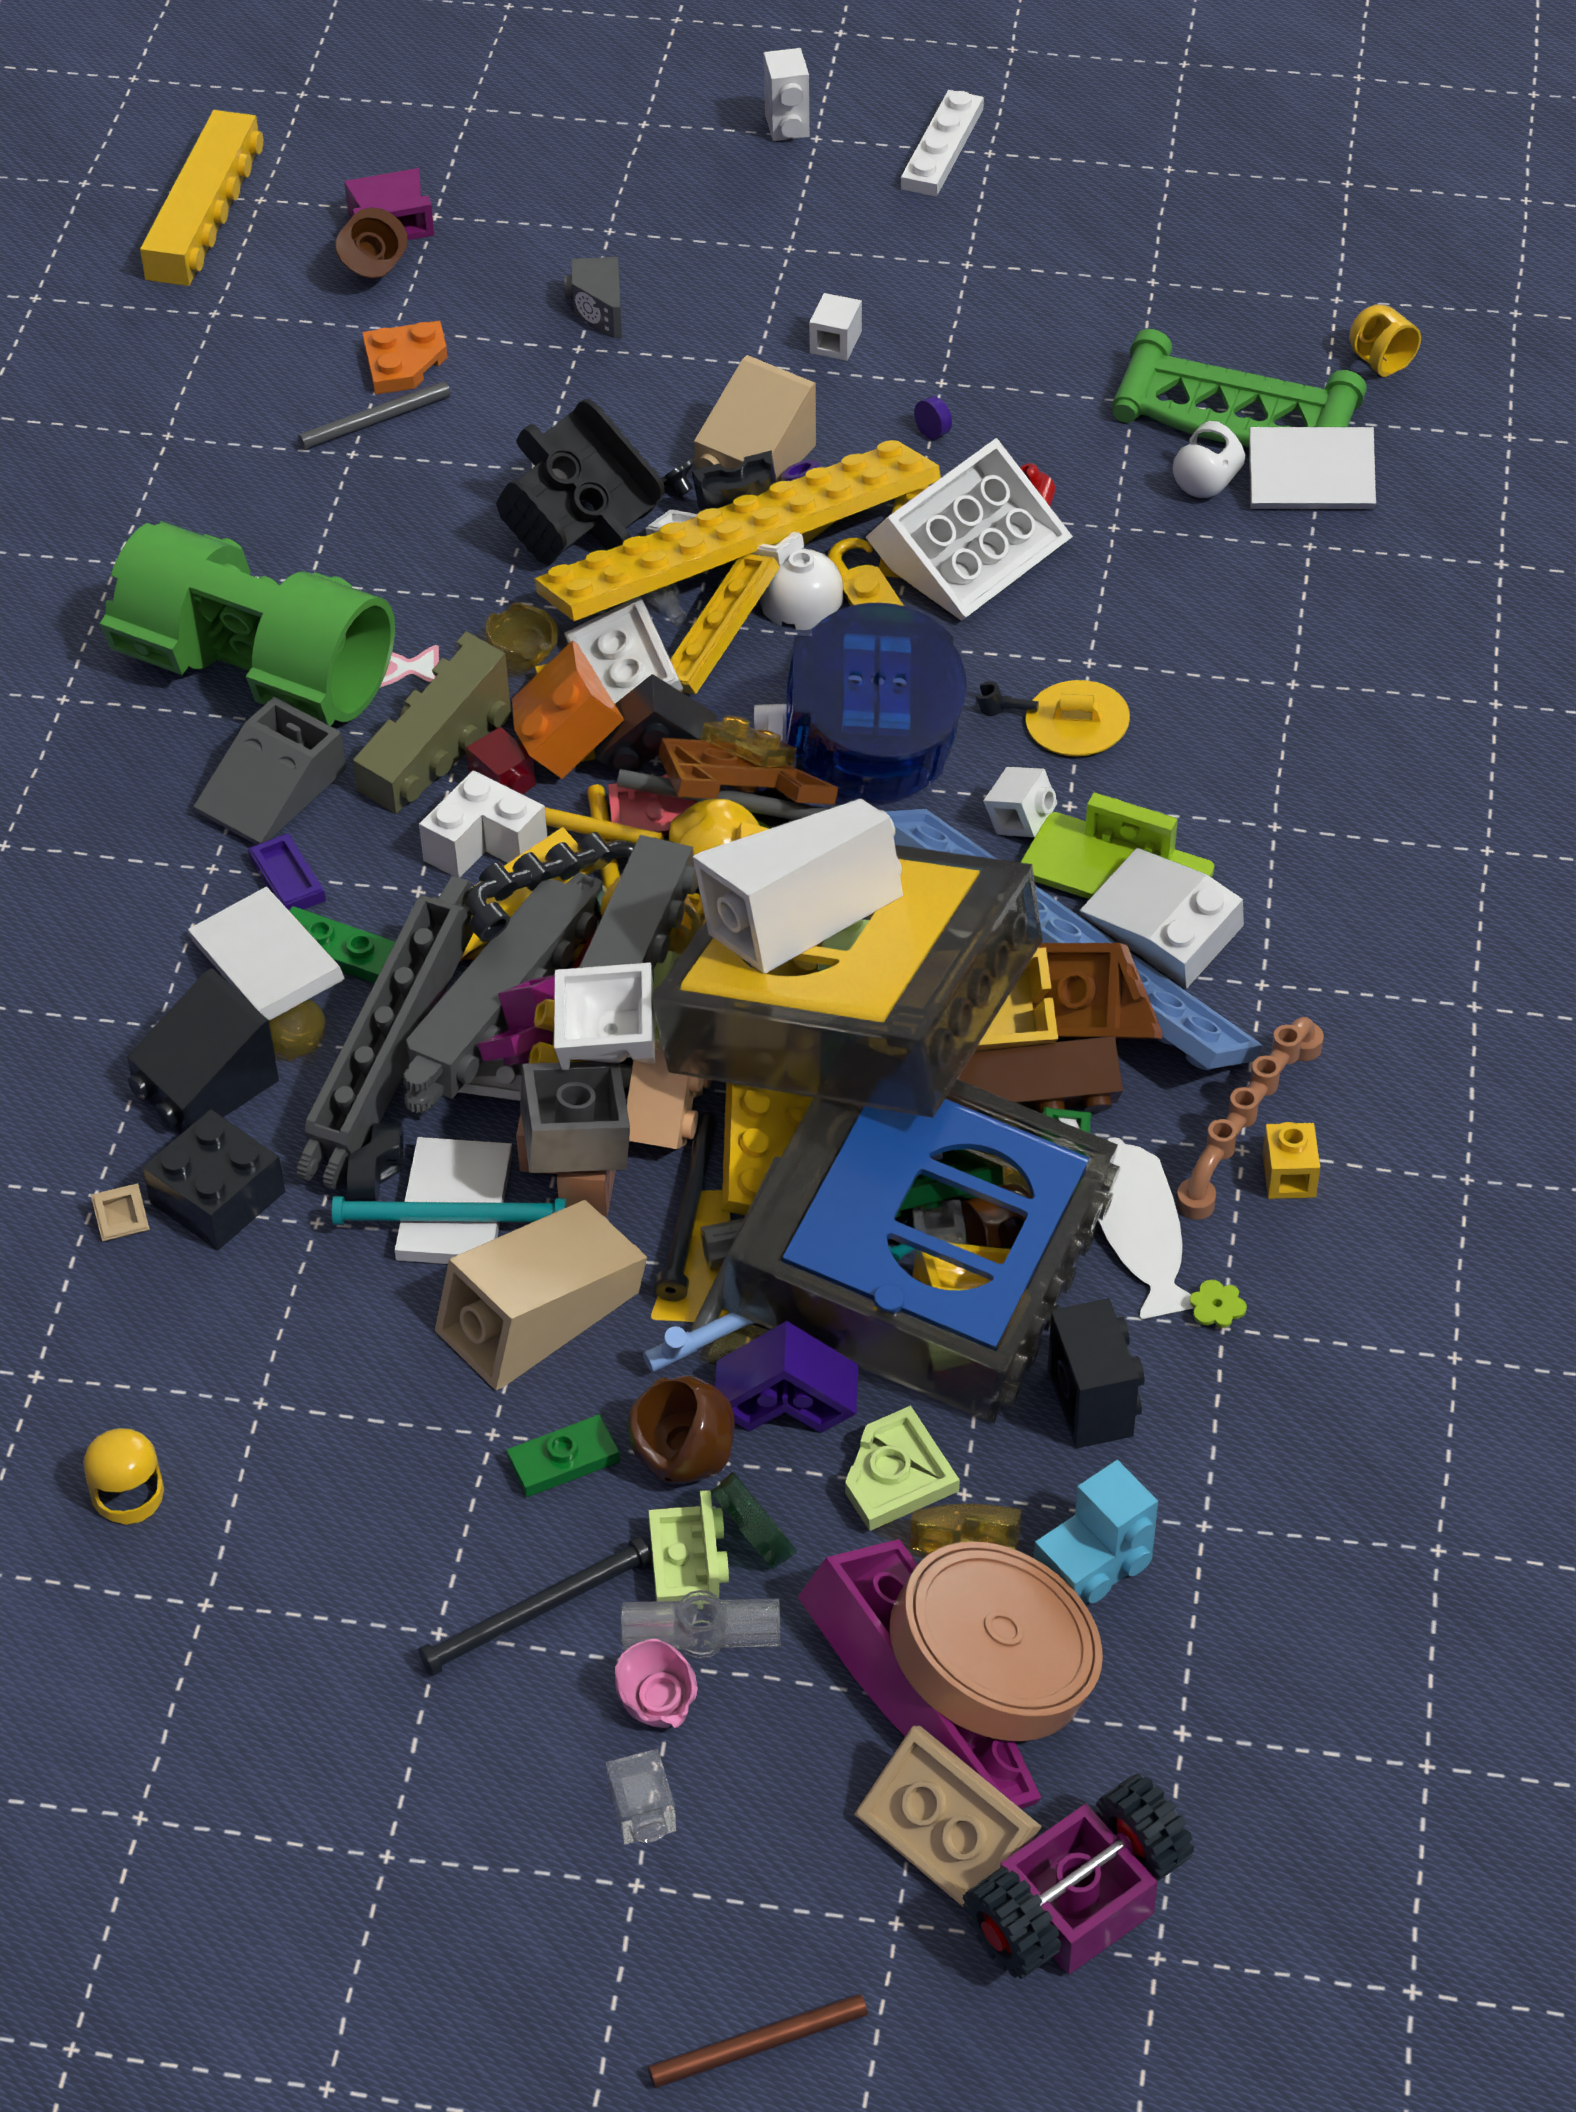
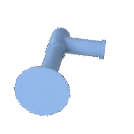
M756 1282L752 1298L742 1307L691 1332H685L677 1326L670 1327L664 1335V1342L643 1352V1358L649 1370L654 1372L740 1328L757 1323L771 1324L775 1328L780 1325L777 1309L765 1287L761 1283Z

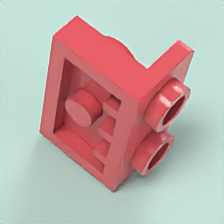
M667 774L661 776V777L669 778ZM608 784L611 822L662 833L663 836H669L671 821L677 815L684 813L686 809L696 804L695 801L617 787V784Z

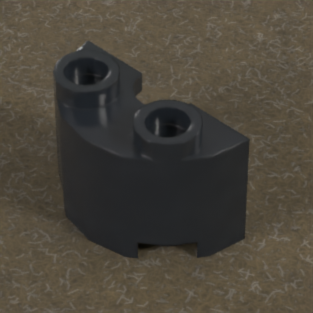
M772 450L744 457L742 465L735 469H726L720 464L692 471L698 507L701 511L710 508L718 509L733 503L734 499L742 495L758 496L769 490L770 486L777 482Z

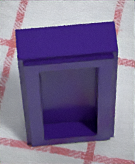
M289 833L248 848L249 859L264 884L288 910L292 906L304 910L326 901L323 887Z

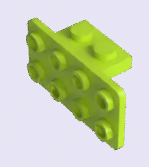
M1094 792L1087 803L1086 821L1058 812H1052L1048 815L1019 865V874L1025 879L1091 899L1136 848L1202 872L1211 878L1214 874V863L1210 860L1175 850L1178 818Z

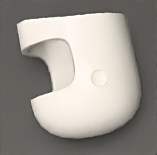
M1208 421L1201 424L1190 438L1189 445L1182 447L1174 458L1173 474L1177 484L1187 494L1197 498H1210L1219 494L1245 463V453L1242 444L1236 435L1220 422ZM1201 432L1219 434L1226 440V446L1222 452L1216 454L1208 448L1197 445L1198 434Z

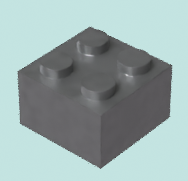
M599 1061L570 1062L569 1070H562L560 1062L522 1064L520 1109L529 1173L627 1169L630 1123L620 1063Z

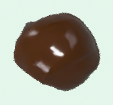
M688 1375L676 1378H659L636 1399L629 1412L627 1429L631 1448L640 1462L663 1482L686 1484L713 1477L723 1470L731 1454L734 1439V1413L727 1397L718 1388L700 1378Z

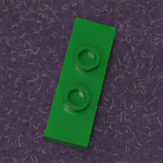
M294 906L291 907L290 913L340 966L342 972L372 983L376 982L395 941Z

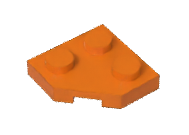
M440 321L420 322L413 325L379 328L362 332L375 395L415 389L424 380L423 373L432 365L439 366L448 358Z

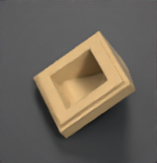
M138 1183L91 1195L102 1242L150 1230Z

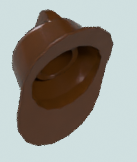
M373 207L361 209L353 215L335 240V250L340 261L350 271L370 279L381 278L389 273L402 257L408 245L406 230L395 215L384 209Z

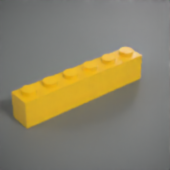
M219 110L212 111L140 248L145 280L190 286L196 272L202 270L204 257L209 247L212 248L214 246L220 225L225 224L227 221L228 209L233 200L236 201L238 199L240 186L244 178L249 177L256 154L259 155L262 152L264 139L263 133L258 131L256 115Z

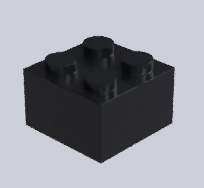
M211 1109L142 1167L150 1203L217 1251L285 1193L279 1156Z
M1110 1298L1051 1310L1047 1370L1076 1449L1133 1437L1135 1417L1142 1413L1138 1386H1143L1145 1383L1142 1363L1138 1356L1131 1357L1128 1349L1130 1337L1127 1323L1123 1316L1116 1317Z

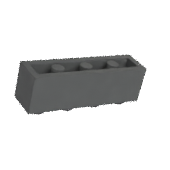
M644 835L639 836L579 968L651 962L652 979L654 982V968L657 962L663 963L668 953L670 932L672 928L678 929L682 923L687 894L693 895L698 886L692 846Z

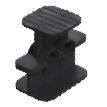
M591 399L581 400L570 414L544 434L534 424H529L520 432L516 439L517 445L535 467L518 480L510 481L496 502L502 521L515 533L518 540L526 546V549L535 556V559L546 565L552 564L564 550L590 530L607 550L623 545L625 540L631 538L626 528L641 516L648 515L658 504L665 492L664 483L658 476L657 471L641 456L638 449L630 443L631 441L621 433L622 431L618 426H615L611 418L604 413V410ZM552 469L561 470L565 473L567 479L558 478ZM580 500L591 503L595 511L585 509L581 505Z

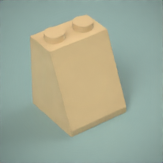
M746 355L694 440L695 470L720 464L726 469H735L742 465L744 457L772 450L777 482L782 481V473L793 464L801 462L816 446V383Z

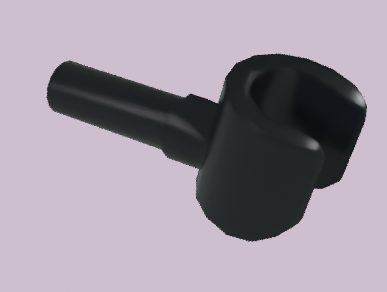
M992 681L982 683L980 690L983 696H976L980 710L987 716L997 715L1003 709L1010 708L1038 712L1039 701L1002 696L998 684Z

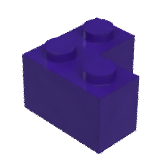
M788 1321L717 1360L715 1387L729 1400L734 1413V1422L748 1431H752L786 1412L822 1433L857 1414L858 1364Z

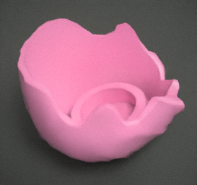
M649 1639L630 1646L628 1650L621 1654L615 1666V1686L618 1697L624 1708L634 1719L646 1725L661 1728L670 1726L678 1728L683 1724L688 1714L689 1705L696 1699L698 1687L693 1669L677 1649L658 1639Z

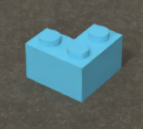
M1117 1459L1077 1486L1075 1515L1035 1541L1034 1559L1043 1563L1064 1579L1085 1604L1087 1602H1098L1110 1591L1112 1585L1127 1575L1135 1576L1141 1573L1151 1562L1158 1500Z

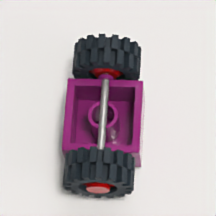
M1141 1774L1130 1776L1099 1798L1096 1802V1806L1099 1808L1096 1810V1814L1085 1803L1001 1862L998 1870L965 1892L962 1899L965 1902L963 1904L964 1911L970 1915L967 1920L971 1927L976 1928L978 1932L976 1937L979 1942H984L988 1947L986 1952L992 1959L995 1957L998 1959V1964L1004 1971L1008 1969L1011 1976L1023 1979L1053 1957L1064 1971L1070 1975L1154 1914L1158 1881L1193 1856L1194 1846L1190 1843L1193 1840L1191 1833L1183 1828L1187 1823L1182 1815L1177 1816L1174 1811L1176 1805L1171 1799L1167 1801L1164 1798V1791L1159 1786L1153 1787L1151 1779L1148 1777L1142 1778Z

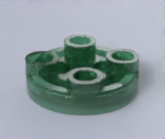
M732 1471L720 1481L718 1486L710 1491L772 1569H775L782 1562L785 1563L797 1553V1549L735 1472Z

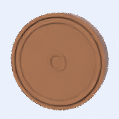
M971 1541L950 1544L933 1551L916 1566L895 1600L891 1611V1644L897 1662L909 1683L941 1715L955 1724L982 1736L1006 1741H1029L1056 1733L1073 1719L1094 1689L1100 1676L1103 1660L1101 1639L1095 1621L1085 1603L1072 1587L1049 1567L1031 1556L1006 1546Z

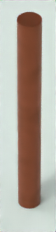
M858 1994L648 2066V2071L654 2088H658L868 2016L867 2007L863 1996Z

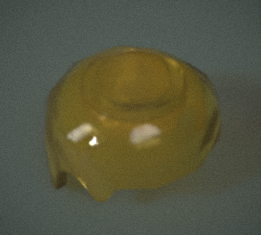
M311 999L269 1021L274 1053L284 1055L289 1061L296 1059L297 1056L313 1052L324 1039L325 1016L321 1008Z

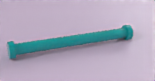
M334 1196L332 1200L333 1225H344L345 1221L535 1222L567 1208L566 1198H556L555 1203L345 1201L344 1196Z

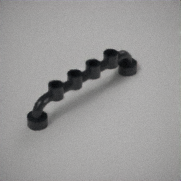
M593 832L581 840L577 846V852H574L566 842H561L548 851L545 856L546 862H541L533 852L522 855L512 867L514 872L509 873L500 862L493 863L481 873L479 877L480 883L471 888L467 897L468 908L473 915L469 922V927L482 942L490 941L506 929L510 922V917L497 902L487 904V899L494 898L496 901H503L511 896L515 890L527 887L530 891H533L541 881L560 877L565 881L575 876L581 869L590 866L594 870H600L608 865L612 859L625 858L629 860L636 844L626 840L605 842L598 832Z

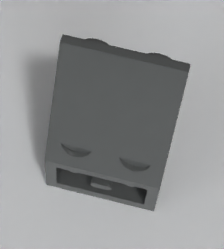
M273 697L245 722L193 806L194 811L256 845L269 841L346 770L342 733Z

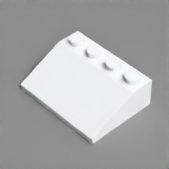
M995 438L888 516L866 536V539L891 571L962 621L1073 536L1000 441Z

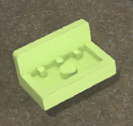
M700 1491V1506L649 1510V1530L657 1609L719 1604V1584L729 1583L727 1552H717L716 1539H724L722 1508H712L711 1491Z

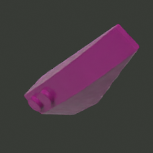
M897 1539L826 1557L798 1595V1599L854 1679L886 1718L905 1737L912 1726H921L1020 1809L1037 1804L1041 1799L1040 1793L1015 1741L982 1736L950 1721L932 1708L916 1692L902 1672L891 1644L890 1617L895 1600L918 1564L901 1540Z

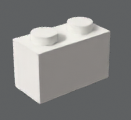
M801 48L764 52L765 117L772 140L780 141L810 137L809 73Z

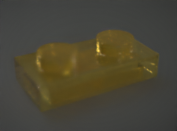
M724 716L723 721L704 722L701 739L763 768L794 764L797 748L780 741L781 736L775 732L755 730L749 727L750 722L737 716Z

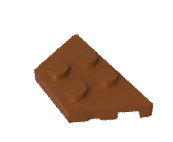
M1034 943L1032 948L1046 947L1051 990L1044 998H1053L1058 1038H1102L1115 1036V1039H1162L1161 1027L1127 945L1121 943ZM1032 1003L1033 1010L1039 1003Z

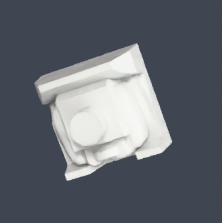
M651 962L555 970L554 1049L562 1070H569L570 1060L575 1059L619 1063L627 1057H632L633 1060L642 1063H655V1007Z

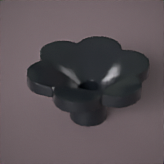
M695 459L688 460L660 478L664 486L673 485L680 497L692 490L693 486L686 476L690 468L696 463Z

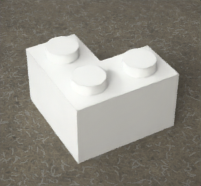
M474 770L419 823L423 861L459 878L485 852L509 863L547 838L544 805Z

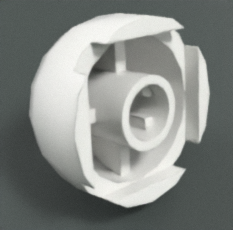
M799 549L789 555V559L780 565V569L760 597V605L764 615L782 626V621L788 624H795L796 630H808L824 626L836 618L838 609L841 605L843 606L844 591L839 570L825 554L815 550Z

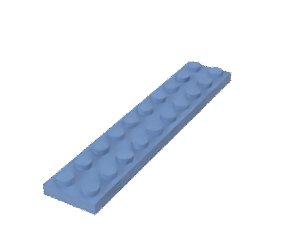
M927 809L885 811L895 826L896 832L893 837L896 852L904 853L917 862L980 870L981 879L968 899L984 909L1018 910L1032 947L1034 943H1117ZM1131 953L1162 1030V1039L1157 1040L1165 1044L1175 1045L1186 1053L1185 1057L1188 1062L1203 1070L1253 1062L1258 1057L1263 1047L1261 1043Z

